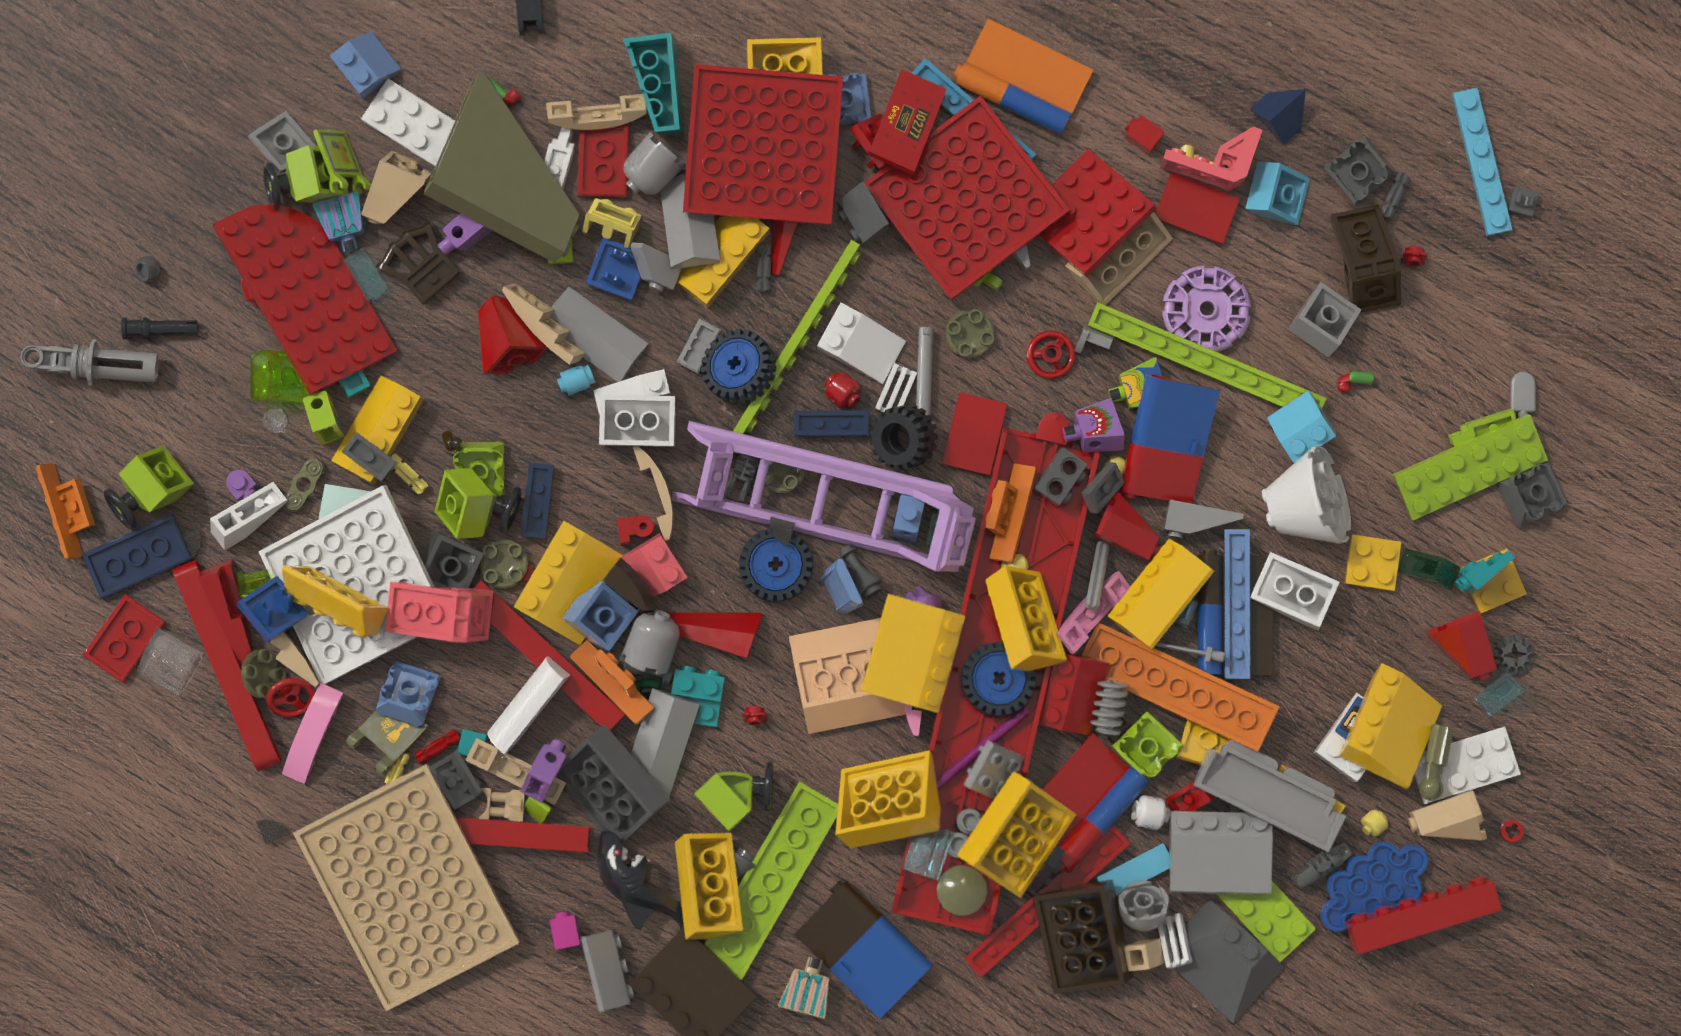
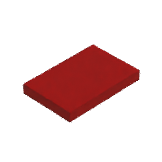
M629 124L605 129L580 130L578 197L627 198L628 185L626 183L628 178L624 174L623 165L629 156Z
M1171 172L1155 214L1162 223L1222 245L1240 198Z
M959 392L942 465L990 476L1007 403Z
M125 594L82 656L121 683H125L167 622Z

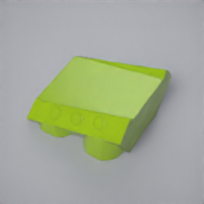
M499 441L462 442V448L459 451L455 450L453 456L455 469L471 468L497 496L505 495L504 443Z
M1146 712L1112 746L1141 775L1150 779L1156 776L1161 771V767L1169 759L1173 758L1184 745L1149 712Z

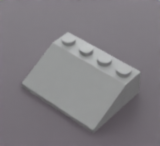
M1171 811L1169 819L1170 893L1271 895L1272 824L1251 813Z

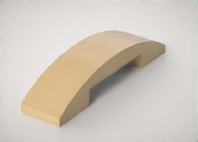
M643 94L620 96V104L571 108V101L546 103L548 123L578 130L616 127L647 114Z
M635 446L633 449L641 472L651 471L666 513V515L657 517L665 543L671 542L674 515L668 487L654 461L640 447Z
M476 738L466 758V761L522 788L532 766L508 753L503 754L496 747ZM556 778L544 800L555 805L566 782Z

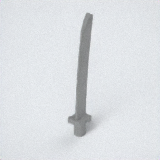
M1161 642L1155 645L1157 647L1205 656V661L1211 662V660L1223 662L1225 652L1215 651L1211 647H1207V651Z

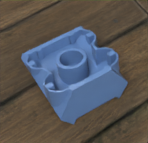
M851 73L843 76L839 125L859 123L871 118L866 75Z
M843 559L836 560L825 569L819 581H824L836 606L835 612L848 614L862 607L863 602Z
M394 661L388 672L386 683L380 690L376 710L382 717L388 716L412 724L415 728L423 725L440 681V675Z

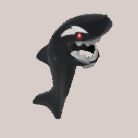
M609 830L601 831L597 854L600 879L604 886L622 902L628 918L634 927L641 930L647 917L654 911H658L673 917L681 930L684 927L681 902L666 894L643 886L646 864L650 862V859L645 855H635L630 860V863L624 864L623 861L627 859L628 851L622 846L618 836Z

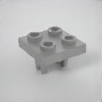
M987 740L985 746L980 745L978 750L981 753L973 768H968L969 776L964 785L995 799L1012 772L1017 773L1025 757Z

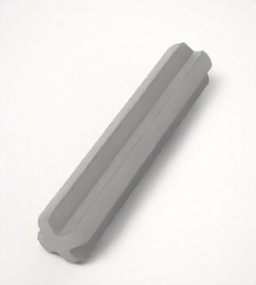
M1103 541L1097 542L1085 603V607L1092 610H1097L1099 607L1110 544Z

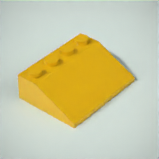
M821 38L748 39L747 67L748 69L822 75Z
M563 521L515 603L514 608L581 646L585 637L564 621L562 617L576 598L603 581L617 563V559L623 555Z
M888 594L861 691L939 713L965 616Z
M1381 663L1372 676L1339 757L1408 789L1429 740L1431 726L1435 724L1442 705L1404 673Z
M930 751L841 769L835 835L849 848L939 831L940 803L933 757Z
M1013 771L957 856L1021 898L1076 814Z

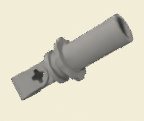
M92 339L89 347H81L80 344H74L73 349L59 346L43 347L31 345L25 347L20 355L22 363L30 370L56 374L71 373L72 379H78V377L87 378L89 386H93L98 378L156 383L159 371L158 353L100 349V347L98 348L97 340ZM32 352H38L40 355L39 361L35 364H29L27 360ZM97 362L143 364V368L130 369L97 366Z

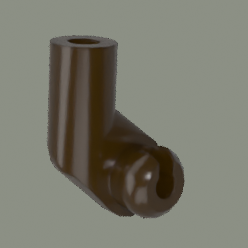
M445 431L442 434V441L448 451H459L462 448L461 438L456 437L451 431Z

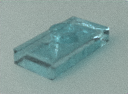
M364 248L343 259L367 302H371L389 291V288Z

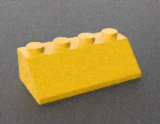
M720 216L715 221L720 262L681 268L676 284L708 309L757 250L758 245L770 234L769 227L759 219Z
M380 376L331 461L375 485L378 479L342 453V450L355 433L358 432L388 456H391L424 401L422 397L400 384Z
M1168 539L1120 601L1114 606L1108 617L1125 633L1153 649L1214 571L1186 548Z
M283 565L284 587L286 588V593L294 597L293 601L295 603L313 607V612L316 614L332 617L335 624L353 628L352 632L358 636L378 635L389 607L310 566Z
M1004 566L987 578L985 581L988 593L992 601L1011 669L1032 671L1065 662L1067 659L1062 642L1057 636L1058 629L1041 572Z
M732 833L682 835L675 841L685 939H711L742 932L743 926Z

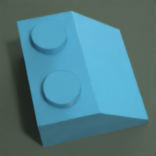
M1257 162L1246 209L1261 217L1298 225L1310 178L1281 163Z
M1309 390L1267 417L1278 440L1293 463L1299 460L1312 447L1322 446L1336 437L1335 428Z

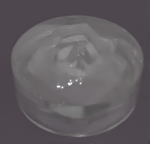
M273 407L264 414L263 424L268 431L279 433L288 426L289 416L284 409Z

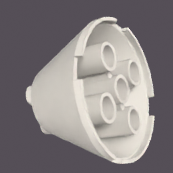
M1322 446L1312 447L1266 489H1263L1262 497L1269 510V513L1266 514L1269 526L1275 527L1281 534L1341 544L1349 539V536H1346V531L1351 530L1350 508L1340 474H1334L1330 465L1334 464V461L1325 448Z

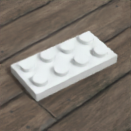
M390 79L386 80L361 118L363 122L434 167L454 124L453 119Z
M1505 727L1451 743L1447 766L1443 767L1441 777L1444 791L1437 800L1520 775ZM1427 751L1423 752L1414 774L1418 787L1421 780L1425 778ZM1422 797L1424 804L1433 802L1431 800H1426Z

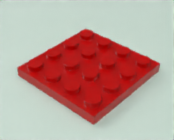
M1087 149L1051 184L1069 207L1070 213L1040 234L1039 237L1080 273L1088 277L1157 208L1140 191L1090 149Z

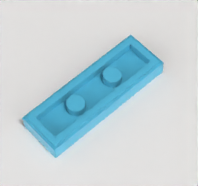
M1164 843L1100 875L1097 877V880L1113 879L1117 896L1124 892V888L1128 884L1136 881H1146L1169 869V853Z

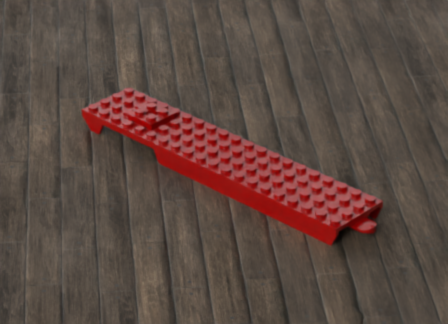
M1052 412L1045 415L1039 423L1037 433H1027L1003 427L960 615L965 616L939 713L936 715L928 750L932 753L936 779L1014 715L994 717L981 713L968 702L961 682L965 662L977 648L991 642H1003L985 581L1001 569L1003 562L990 559L996 534L985 528L986 515L990 511L993 501L992 492L996 488L998 480L1009 483L1014 464L1034 466L1038 469L1034 482L1035 486L1058 450L1064 447L1087 463L1084 469L1087 471V474L1079 484L1074 483L1070 489L1073 494L1066 504L1061 503L1059 506H1055L1032 490L1016 554L1024 555L1027 559L1028 570L1041 572L1058 631L1060 629L1088 508L1082 492L1095 477L1100 451L1086 453L1082 450L1081 445L1065 441L1063 427H1068L1069 422L1060 413ZM1065 461L1063 471L1068 475H1072L1075 467L1073 463ZM1051 482L1049 491L1052 495H1059L1061 487L1057 482ZM1051 666L1035 670V690L1029 702L1024 706L1030 714L996 742V744L1025 757L1017 774L1026 778ZM997 673L994 674L993 683L995 685L998 683L1003 685L1004 675L1000 674L998 676ZM976 758L938 790L940 803L939 831L908 837L891 912L990 935L1001 885L962 858L952 857L945 848L947 838L951 834L957 833L954 824L961 811L974 809L982 818L994 801V798L974 791L964 785L969 776L967 770L969 767L973 768L978 759ZM961 865L972 867L981 873L987 887L986 899L980 909L970 915L963 916L951 914L943 908L937 894L938 882L944 872L954 866Z

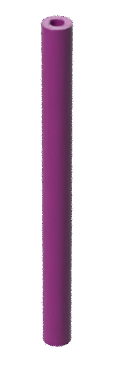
M1023 707L941 774L936 779L937 790L942 788L979 757L981 753L978 750L980 745L985 746L987 740L996 743L1030 714L1028 710Z

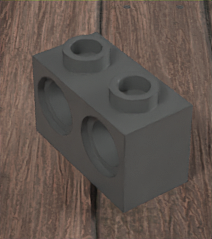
M1064 447L1060 448L1033 487V491L1055 506H1059L1061 503L1066 504L1073 494L1070 489L1074 483L1079 484L1087 474V471L1084 470L1087 463ZM1065 461L1073 463L1075 470L1072 475H1068L1063 471ZM1051 482H1057L1060 485L1061 491L1059 495H1052L1050 493L1049 485Z

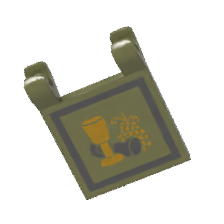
M376 710L346 741L349 747L355 749L366 737L386 756L375 767L376 771L383 776L429 726L424 722L423 725L415 728L412 724L388 716L382 717Z

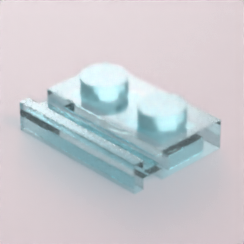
M939 828V831L913 836L903 869L938 880L953 832Z

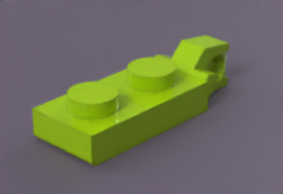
M1510 408L1466 422L1460 426L1461 431L1448 435L1450 444L1455 447L1515 420L1514 409Z

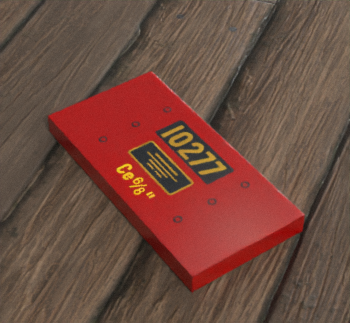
M902 69L867 155L913 175L947 89Z

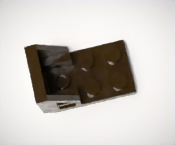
M1379 204L1331 214V223L1343 254L1344 275L1349 301L1361 309L1360 313L1401 304V269L1399 259Z

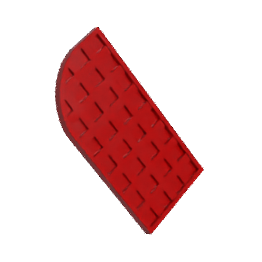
M255 205L213 224L212 227L309 395H313L396 354L397 349L335 242H330L323 226L312 217L285 206H280L278 210H274L272 205Z

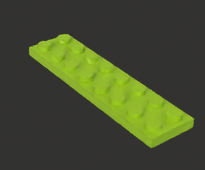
M800 781L752 863L755 864V867L746 872L738 886L743 931L707 939L705 945L741 980L837 818L838 804Z

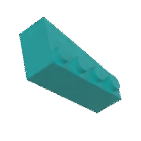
M672 33L623 38L655 132L660 138L685 135L677 39Z

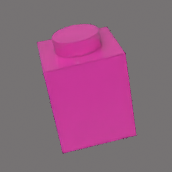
M569 911L554 914L555 919L549 921L555 950L581 945L576 915L570 916Z

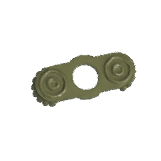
M315 458L307 460L300 472L294 476L291 487L285 496L287 499L285 506L289 511L298 513V511L301 512L305 509L304 503L309 495L315 491L316 483L320 476L325 474L326 467L323 461ZM308 478L310 480L311 486L307 491L302 492L297 488L299 479Z

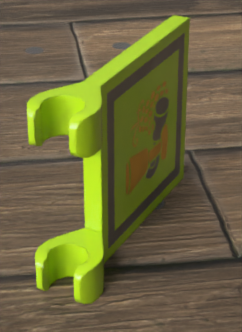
M314 130V136L330 175V191L334 194L340 193L338 184H340L341 189L348 188V182L343 177H353V191H358L360 195L363 194L361 185H363L364 190H370L371 183L361 173L346 131Z

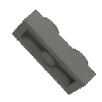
M358 432L355 433L342 450V453L381 482L386 479L397 464L394 459Z
M1108 462L1082 492L1090 513H1099L1125 483L1116 463Z

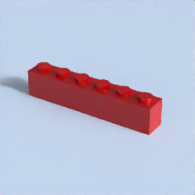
M1478 876L1470 879L1471 883L1461 885V883L1452 884L1446 887L1447 890L1439 893L1437 891H1429L1423 894V898L1416 900L1414 898L1403 899L1399 901L1397 906H1381L1375 909L1376 912L1368 915L1366 913L1355 914L1351 916V920L1345 921L1352 948L1356 953L1362 954L1501 911L1495 883L1489 878H1485V876Z

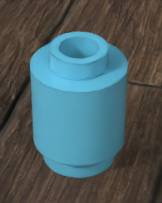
M578 365L560 373L561 378L557 379L561 392L567 391L568 396L590 388V385L595 383L589 365Z

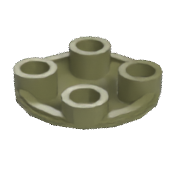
M966 309L957 312L950 318L946 326L945 337L948 346L954 353L961 357L974 358L981 356L989 350L994 341V329L992 322L980 310Z
M772 461V464H769L764 486L776 493L792 491L803 481L806 469Z
M501 539L493 541L483 548L482 553L484 554L479 567L481 575L487 583L494 587L505 589L513 587L522 581L527 573L528 559L521 545L512 540Z
M270 649L252 651L247 655L242 665V682L246 690L251 695L260 699L266 698L269 689L278 681L286 679L287 676L285 669L275 659L276 656Z
M964 865L954 866L945 871L939 879L937 886L938 900L943 908L951 914L959 916L970 915L979 910L985 902L987 895L986 882L981 873L974 868Z

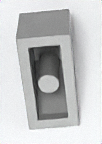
M632 242L631 250L641 279L649 282V287L660 292H663V289L673 290L681 268L671 269L669 255L644 243Z

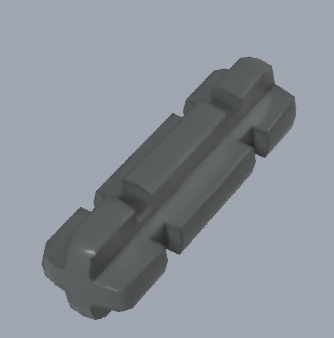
M1399 172L1396 175L1395 184L1391 186L1384 202L1386 205H1383L1381 209L1385 219L1391 220L1396 211L1395 208L1398 207L1405 191L1404 187L1409 182L1410 177L1404 173Z
M759 244V257L757 260V278L759 281H757V291L765 293L770 291L771 258L769 256H771V245Z

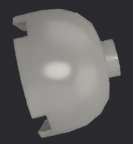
M1150 881L1130 883L1124 888V892L1119 895L1120 917L1133 930L1140 932L1154 930L1165 921L1169 910L1168 894L1161 886L1157 888Z

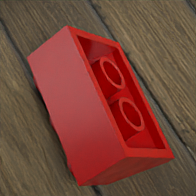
M1064 650L1067 660L1053 665L1038 724L1061 731L1091 735L1093 725L1090 722L1095 720V715L1092 714V711L1098 709L1094 701H1099L1101 698L1096 695V691L1103 690V687L1099 686L1098 682L1105 681L1110 663L1077 653L1071 654L1069 651Z

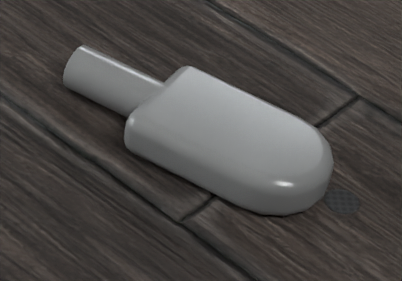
M1527 372L1517 373L1513 376L1510 383V408L1514 409L1515 413H1518V418L1528 413H1533L1536 410V383L1534 377Z

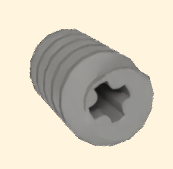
M1113 680L1100 681L1098 685L1103 687L1104 691H1096V695L1102 697V700L1094 701V704L1099 706L1100 710L1092 711V714L1099 718L1098 720H1091L1090 723L1096 726V731L1100 733L1120 735L1121 730L1117 727L1121 726L1123 721L1118 717L1124 716L1125 711L1120 707L1126 705L1123 697L1128 695V691L1124 688L1129 687V684Z

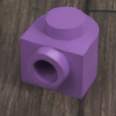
M243 470L231 472L226 480L227 488L238 501L255 493V489L259 486L251 475Z

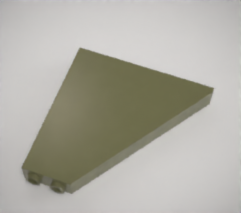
M479 71L470 84L423 194L556 263L561 256L565 257L571 248L569 239L574 237L579 228V225L576 224L579 213L485 73Z

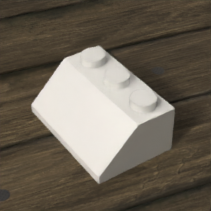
M600 395L599 445L675 447V396Z

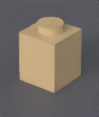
M1160 938L1137 941L1124 946L1128 971L1151 969L1165 963Z

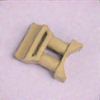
M481 788L487 797V808L479 819L490 820V817H503L510 821L523 822L525 794L520 792V790H511L505 793L492 792L491 788ZM491 802H504L505 808L491 807Z

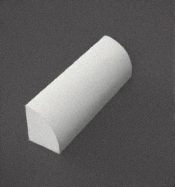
M549 656L544 659L487 732L490 741L503 754L512 750L570 676Z

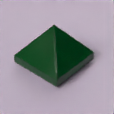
M646 678L634 682L637 691L646 700H649L652 688L660 690V681L657 679Z

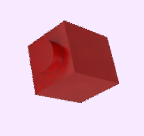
M1140 115L1137 120L1132 118L1124 129L1127 131L1125 139L1148 156L1165 132L1143 115Z

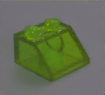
M263 350L251 353L250 402L304 404L303 398L308 396L307 390L284 351Z

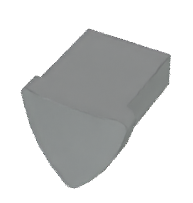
M1084 325L1074 351L1081 354L1086 341L1109 349L1114 336Z

